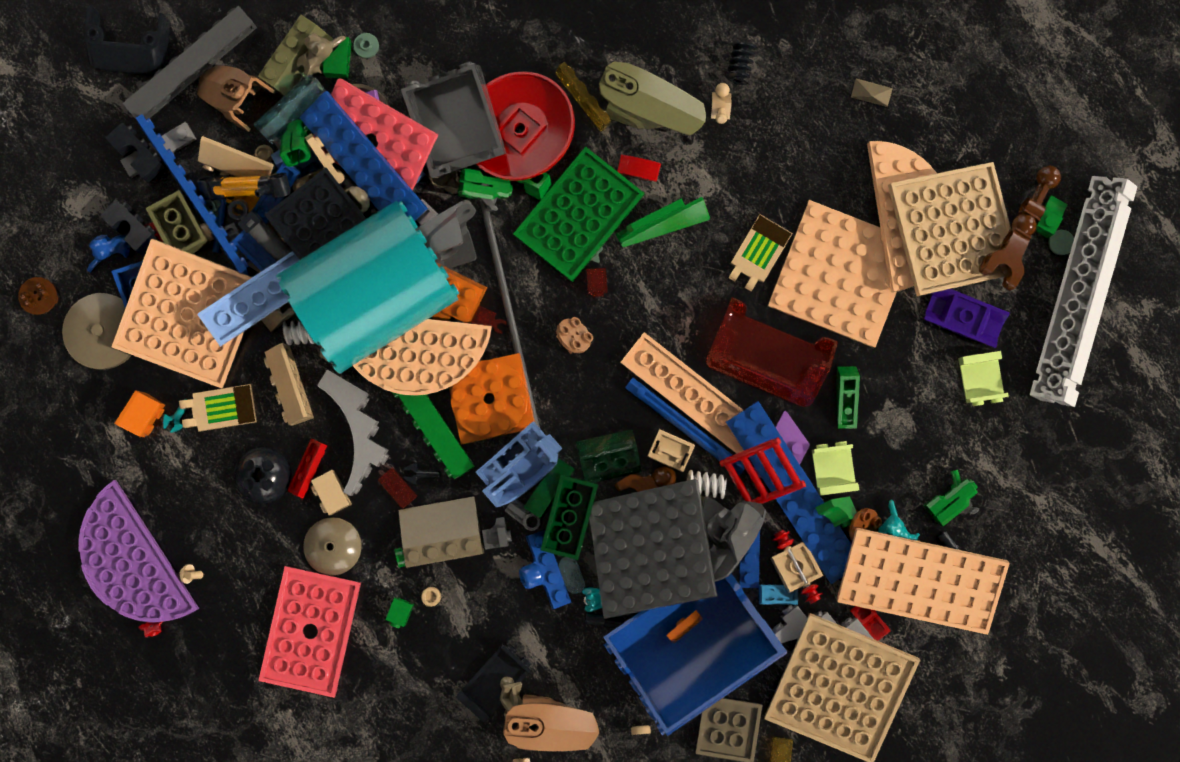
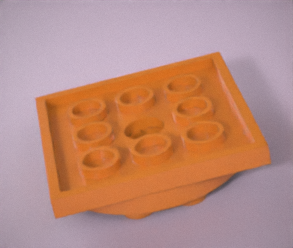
M520 353L479 361L463 379L449 387L451 406L455 415L461 445L521 432L530 423L535 422ZM488 393L494 395V402L491 404H487L484 401L485 395Z

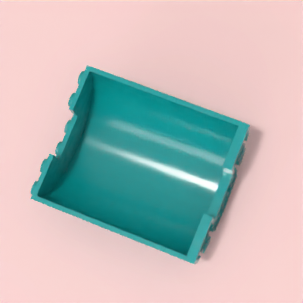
M396 200L276 275L277 279L281 280L278 283L282 291L290 296L287 300L314 343L323 347L320 349L321 353L328 362L333 363V368L339 374L459 300L457 297L460 294L454 284L450 285L446 280L449 278V275L443 266L438 267L435 260L438 259L431 246L426 248L425 243L427 240L420 229L418 231L415 230L418 226L412 216H406L405 212L408 210L402 201L398 203Z

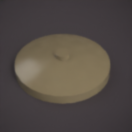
M107 293L91 294L78 300L66 314L62 328L63 341L69 354L78 363L89 368L104 370L117 367L132 356L112 348L126 309L121 298Z

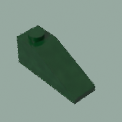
M558 458L557 464L544 477L524 508L539 518L544 517L553 504L560 475L570 477L575 469Z

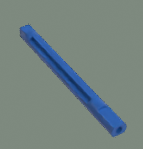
M632 378L625 387L713 455L718 461L732 456L729 451L689 422L635 378ZM741 461L732 464L738 475L745 469Z

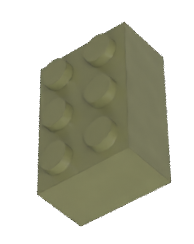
M178 190L146 208L165 244L191 254L212 244L202 231L201 223L188 198L182 191Z

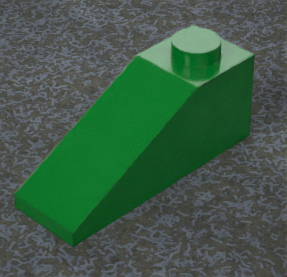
M856 366L837 367L838 429L857 428L860 375Z

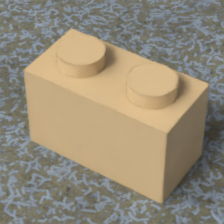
M331 470L311 481L313 484L311 489L315 496L319 495L322 501L320 506L324 513L333 515L352 505L348 495L343 492L344 487L335 470Z

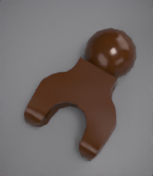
M659 466L654 470L653 474L648 476L631 474L617 482L614 486L618 491L634 488L637 492L675 484L676 474L668 466Z

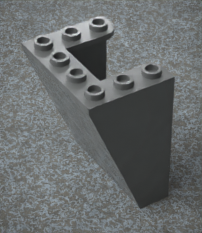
M467 62L459 65V70L454 69L446 72L447 76L439 78V75L428 78L429 82L425 84L421 83V81H412L404 84L405 88L401 89L410 118L438 134L426 161L431 179L506 154L480 65Z

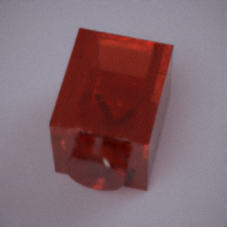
M606 268L587 269L588 295L592 294V297H603L604 293H607Z

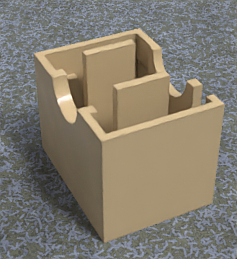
M659 429L647 457L680 472H684L695 445ZM656 441H660L655 453H653L652 450H654L657 444ZM685 453L688 454V455L686 456L685 460H684V464L681 465V462H682V460H683V458H684V456H685Z

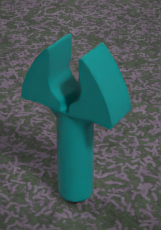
M179 406L174 415L168 416L165 414L163 428L166 429L169 423L174 421L175 425L170 433L182 429L183 424H181L180 418L186 409H180Z

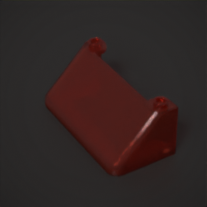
M732 297L706 357L707 365L714 370L803 407L810 406L831 369L838 341L822 337L818 339L815 345L745 316L747 311L745 303Z

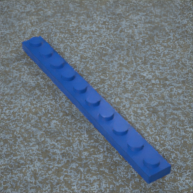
M143 114L136 117L138 125L163 159V162L204 223L208 226L235 269L239 273L248 275L247 267L249 266L243 257H238L236 254L238 249L232 241L229 243L226 239L228 234L222 226H217L215 223L217 221L216 216L212 211H207L205 208L207 203L201 195L197 196L194 191L196 187L191 179L186 180L184 177L186 172L180 164L176 165L174 162L176 158L172 151L165 149L163 146L165 141L160 134L156 135L153 131L155 126L149 118L145 119Z

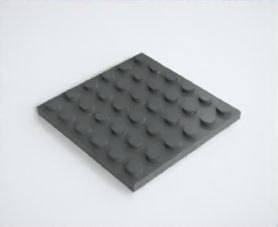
M697 479L593 502L589 520L604 618L717 596Z

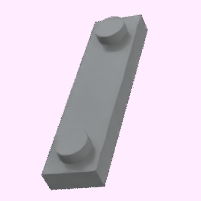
M186 122L162 135L165 141L163 146L166 150L170 149L172 153L196 140L195 135ZM149 143L150 148L148 150L152 154L154 152L157 153L153 145ZM137 151L120 160L131 178L138 175L137 171L130 165L136 160Z

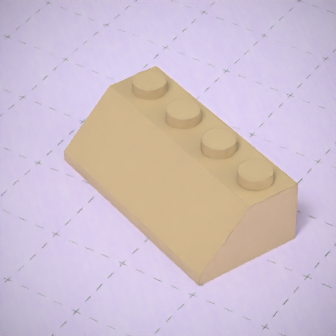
M204 136L201 137L198 162L207 171L213 172L216 170L221 172L220 175H231V177L270 176L278 171V168L272 163Z
M281 343L267 350L264 362L267 369L270 368L271 370L270 380L273 387L276 386L277 388L276 399L279 405L282 404L283 406L282 417L284 422H288V425L293 426L313 419L314 417L290 346Z

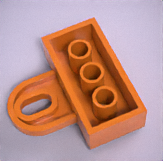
M443 266L449 275V278L446 280L450 285L454 284L460 293L457 295L459 300L433 315L432 318L433 320L450 321L452 316L464 323H470L487 287Z

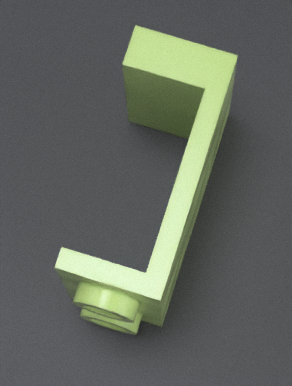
M1001 351L958 358L966 403L978 406L984 405L986 400H991V403L1003 402V398L1009 397L1008 393H1004L998 361L1002 359Z
M847 441L837 442L835 447H828V444L816 445L817 449L812 450L817 491L820 496L859 490V485L855 482L851 454L853 444L847 445Z

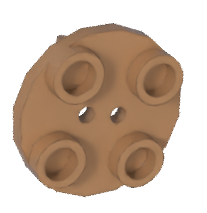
M577 317L564 319L557 326L556 337L569 350L570 354L585 352L590 347L593 336Z

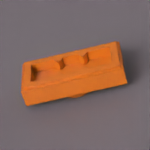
M696 610L686 619H680L676 623L677 627L666 636L672 643H676L701 622L703 618Z

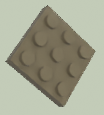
M722 698L703 711L700 718L695 753L742 762H754L762 704Z

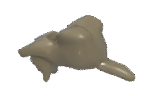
M316 33L310 34L305 38L304 42L308 51L299 57L297 67H304V74L306 76L312 73L322 74L320 70L321 63L330 56L333 48L344 41L346 37L339 36L329 41L318 36Z

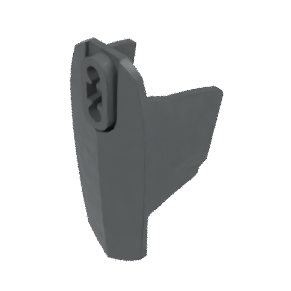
M463 200L415 229L416 231L420 229L427 240L425 243L426 248L431 246L438 259L435 262L449 269L472 262L477 258L473 241L466 222L476 213V209L470 200Z

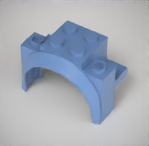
M533 421L476 471L477 475L487 485L483 493L495 507H500L514 501L536 485L557 464L558 452L562 449L561 446L550 434L546 436Z

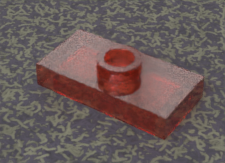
M393 467L378 479L402 509L418 497Z

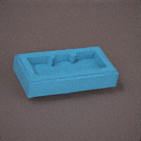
M759 585V604L798 605V589L788 593L784 585Z

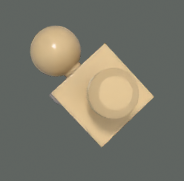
M726 83L718 84L715 89L716 92H712L711 118L716 119V122L719 124H723L727 119H730L731 93H729L730 88Z

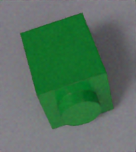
M395 597L386 617V620L390 621L389 625L396 628L406 626L414 603Z

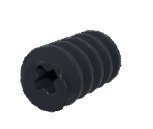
M739 42L733 45L734 51L731 52L732 58H730V65L727 68L729 72L726 73V78L729 81L738 85L749 84L744 78H750L746 71H752V68L747 66V64L754 63L749 57H755V53L751 50H756V45L746 42Z

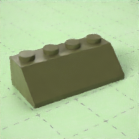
M303 15L299 16L258 75L262 82L292 103L314 74L306 76L304 74V67H297L299 57L308 51L304 43L305 38L310 34L316 33L318 36L329 41L334 40Z

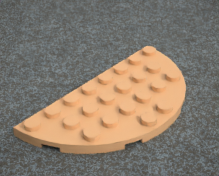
M870 141L867 143L892 293L913 287L914 284L888 184L937 173L922 157L905 147L889 142Z
M427 319L356 363L353 367L368 381L390 392L403 395H426L438 392L459 382L476 366L487 347L492 326Z

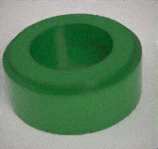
M396 548L394 551L399 568L404 567L405 559L402 548Z

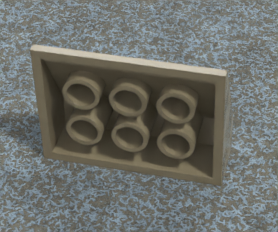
M475 496L399 510L406 568L484 554Z

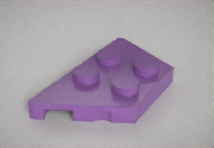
M784 411L776 425V429L800 464L810 444L789 414ZM754 467V469H755L756 473L758 474L759 478H762V477L760 476V474L758 473V471L756 470V468Z

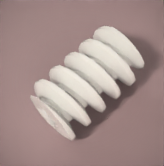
M300 320L297 326H295L293 321H291L290 326H287L286 321L283 322V335L288 345H292L293 341L296 345H299L300 341L303 344H307L308 340L311 344H314V341Z
M689 470L687 481L698 480L700 495L702 491H705L706 497L712 492L713 498H716L718 493H720L721 499L724 498L727 478L724 481L723 475H720L717 479L714 473L709 478L708 472H705L703 477H701L700 471H697L694 476L693 470Z

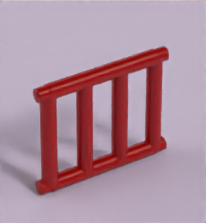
M779 437L720 460V465L722 467L725 466L744 501L763 504L806 487L803 480L800 481L781 448ZM773 448L793 484L784 487L764 453L765 450ZM757 454L777 490L770 493L767 492L748 457ZM742 462L760 493V497L752 499L732 465L733 463Z

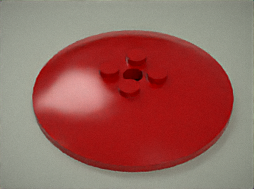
M533 72L508 73L487 83V90L506 154L476 163V165L493 177L509 181L534 178L551 169L569 148L575 128L573 107L564 90L550 78ZM518 126H525V130L522 133H516Z

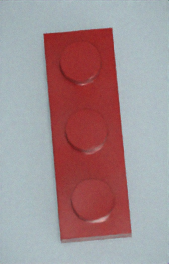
M311 438L287 490L288 492L297 497L304 498L305 493L309 489L310 482L317 471L320 460L324 456L327 445Z

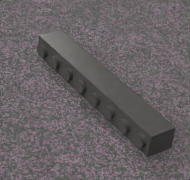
M239 6L230 9L226 17L216 21L208 32H204L198 37L195 43L186 46L182 54L178 57H173L169 61V65L164 69H159L151 80L142 83L140 89L135 93L129 94L122 104L135 119L143 114L145 119H150L257 28L256 25Z

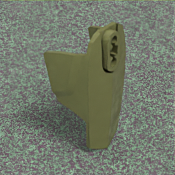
M614 61L606 66L599 82V90L601 95L609 102L606 110L607 118L637 129L665 127L688 136L698 131L705 123L706 112L704 103L675 85L626 62ZM609 75L614 77L613 82L609 80ZM625 84H631L632 89H627Z

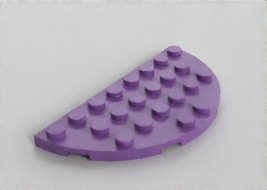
M113 480L96 496L97 498L88 508L80 528L78 550L82 562V571L90 588L104 604L110 606L119 614L138 621H170L198 610L199 607L117 480Z

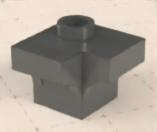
M505 517L496 518V523L491 529L482 530L485 550L506 547L512 541L511 531L506 528Z

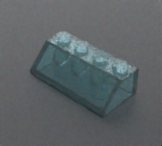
M311 74L305 76L253 125L273 144V138L278 137L281 139L282 135L286 132L288 123L299 120V117L326 90Z

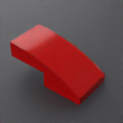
M621 155L617 172L624 176L657 182L661 163Z
M858 606L850 610L852 615L861 622L874 640L879 641L891 632L875 610Z

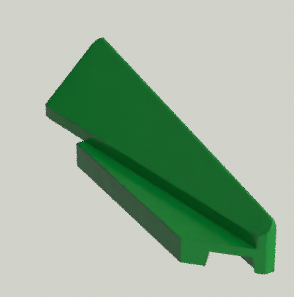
M703 197L687 205L684 204L681 198L626 226V229L616 233V236L621 246L627 247L708 221L710 216Z

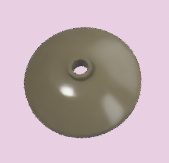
M332 517L316 522L308 530L303 547L306 560L313 569L325 575H339L347 572L357 563L361 554L362 543L358 531L351 523L341 518ZM329 543H332L334 546L331 551L327 548Z

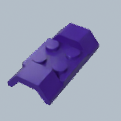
M953 289L932 293L925 310L924 320L971 340L996 348L1002 326L1010 313Z

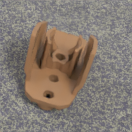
M215 65L200 76L197 95L223 113L224 117L231 123L249 132L251 129L234 116V113H244L238 107L242 104L248 93L255 95L252 86L262 87L271 93H274L275 90L257 77L250 76L238 68Z
M523 695V704L512 706L505 715L503 735L509 744L517 746L519 749L537 751L586 750L594 743L599 734V728L593 713L556 702L549 697ZM517 722V727L512 729V724ZM536 724V729L532 731L529 726Z

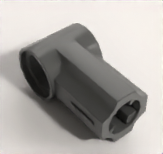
M517 499L510 502L505 512L521 523L527 530L535 531L541 527L542 519L525 509L523 503ZM532 516L538 521L537 526L534 528L528 525V519Z

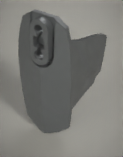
M710 497L704 498L702 508L715 582L728 577L756 539L766 515V510L761 503L743 501L736 504L729 511Z

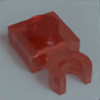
M480 305L471 320L473 324L492 326L498 334H502V331L497 328L498 324L503 323L507 325L505 320L495 319L496 313Z

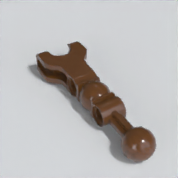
M1044 166L1037 172L1036 180L1038 187L1032 198H1026L1020 206L1019 212L1012 222V229L1008 231L998 251L986 255L979 267V272L984 276L993 273L996 267H999L1004 273L1002 286L1008 291L1016 288L1024 275L1022 256L1029 244L1031 235L1036 231V222L1040 221L1046 208L1041 204L1048 190L1055 188L1060 183V171L1054 166Z

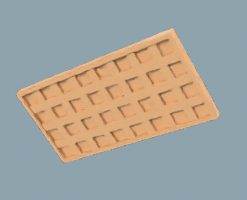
M856 528L839 588L837 602L988 635L1010 563L1008 560Z

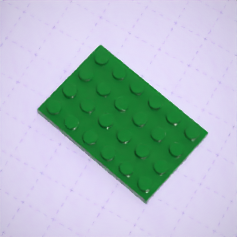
M585 146L513 235L573 282L645 193Z

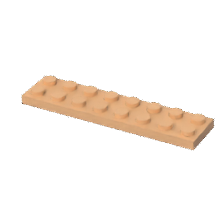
M643 333L620 363L737 454L744 451L726 424V421L743 411V409L650 336Z

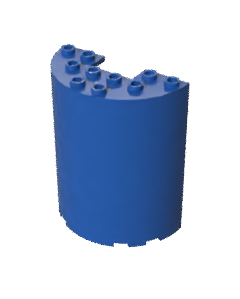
M732 573L728 577L715 582L716 597L641 611L603 637L607 642L604 644L610 655L614 653L617 658L614 661L624 675L629 674L631 678L629 683L640 696L639 698L644 706L647 707L646 711L655 723H659L656 726L662 735L666 734L669 736L787 654L784 646L745 595ZM697 610L703 618L702 621L676 643H672L666 635L677 627L676 623L680 619H686Z

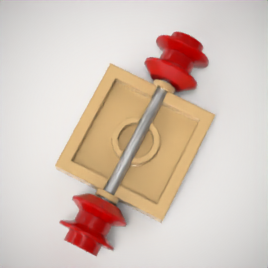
M785 530L774 534L775 538L772 541H777L779 544L777 549H784V552L770 559L787 592L790 593L803 586L804 589L801 595H806L807 599L805 602L809 601L812 604L821 599L819 595L822 593H817L816 588L818 585H810V582L822 577L823 574L805 543L802 542L791 548L790 545H792L794 539L788 538L789 531L785 532Z

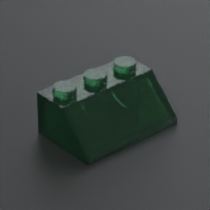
M632 429L576 442L585 481L595 483L642 472Z

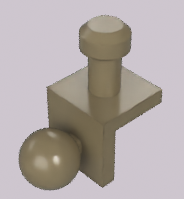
M509 676L503 677L500 681V687L502 688L500 701L506 709L504 716L512 706L523 704L519 696L522 683H514V680Z

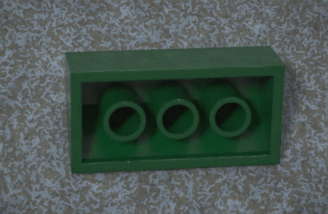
M560 475L541 551L578 560L598 484Z

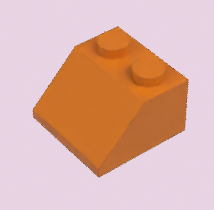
M135 390L114 424L139 437L148 436L154 428L153 423L155 420L163 415L165 404L145 392Z

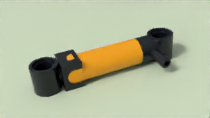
M286 173L249 177H231V175L206 176L197 180L200 194L204 200H222L232 196L261 197L263 195H272V197L278 198L291 193Z

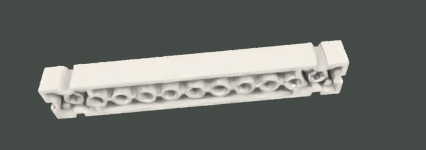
M1092 176L1088 189L1092 193L1091 198H1086L1037 367L1036 373L1040 376L1038 381H1033L1030 392L1031 396L1040 401L1051 403L1055 401L1061 405L1075 407L1079 394L1075 388L1077 384L1081 385L1130 215L1131 208L1128 206V202L1134 200L1137 186L1128 179L1113 178L1111 181L1107 177Z

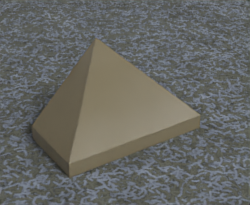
M856 78L851 97L888 107L893 88Z

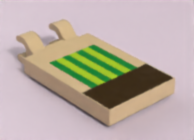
M759 215L730 263L735 268L730 274L729 279L735 282L742 272L750 277L745 288L752 291L758 280L762 283L765 281L793 233Z
M251 384L192 393L193 399L179 401L180 409L192 408L193 419L182 420L183 428L197 426L198 431L201 432L257 422Z

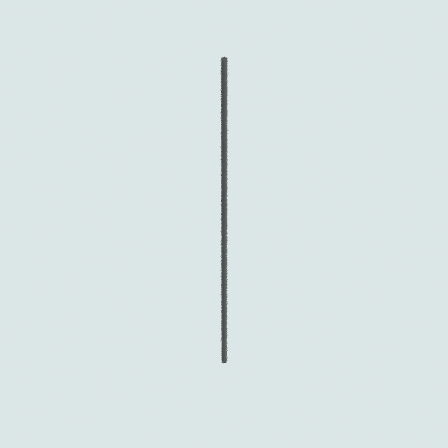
M476 164L471 165L472 170L480 171ZM479 201L515 354H521L535 423L540 428L490 211H487L484 203Z

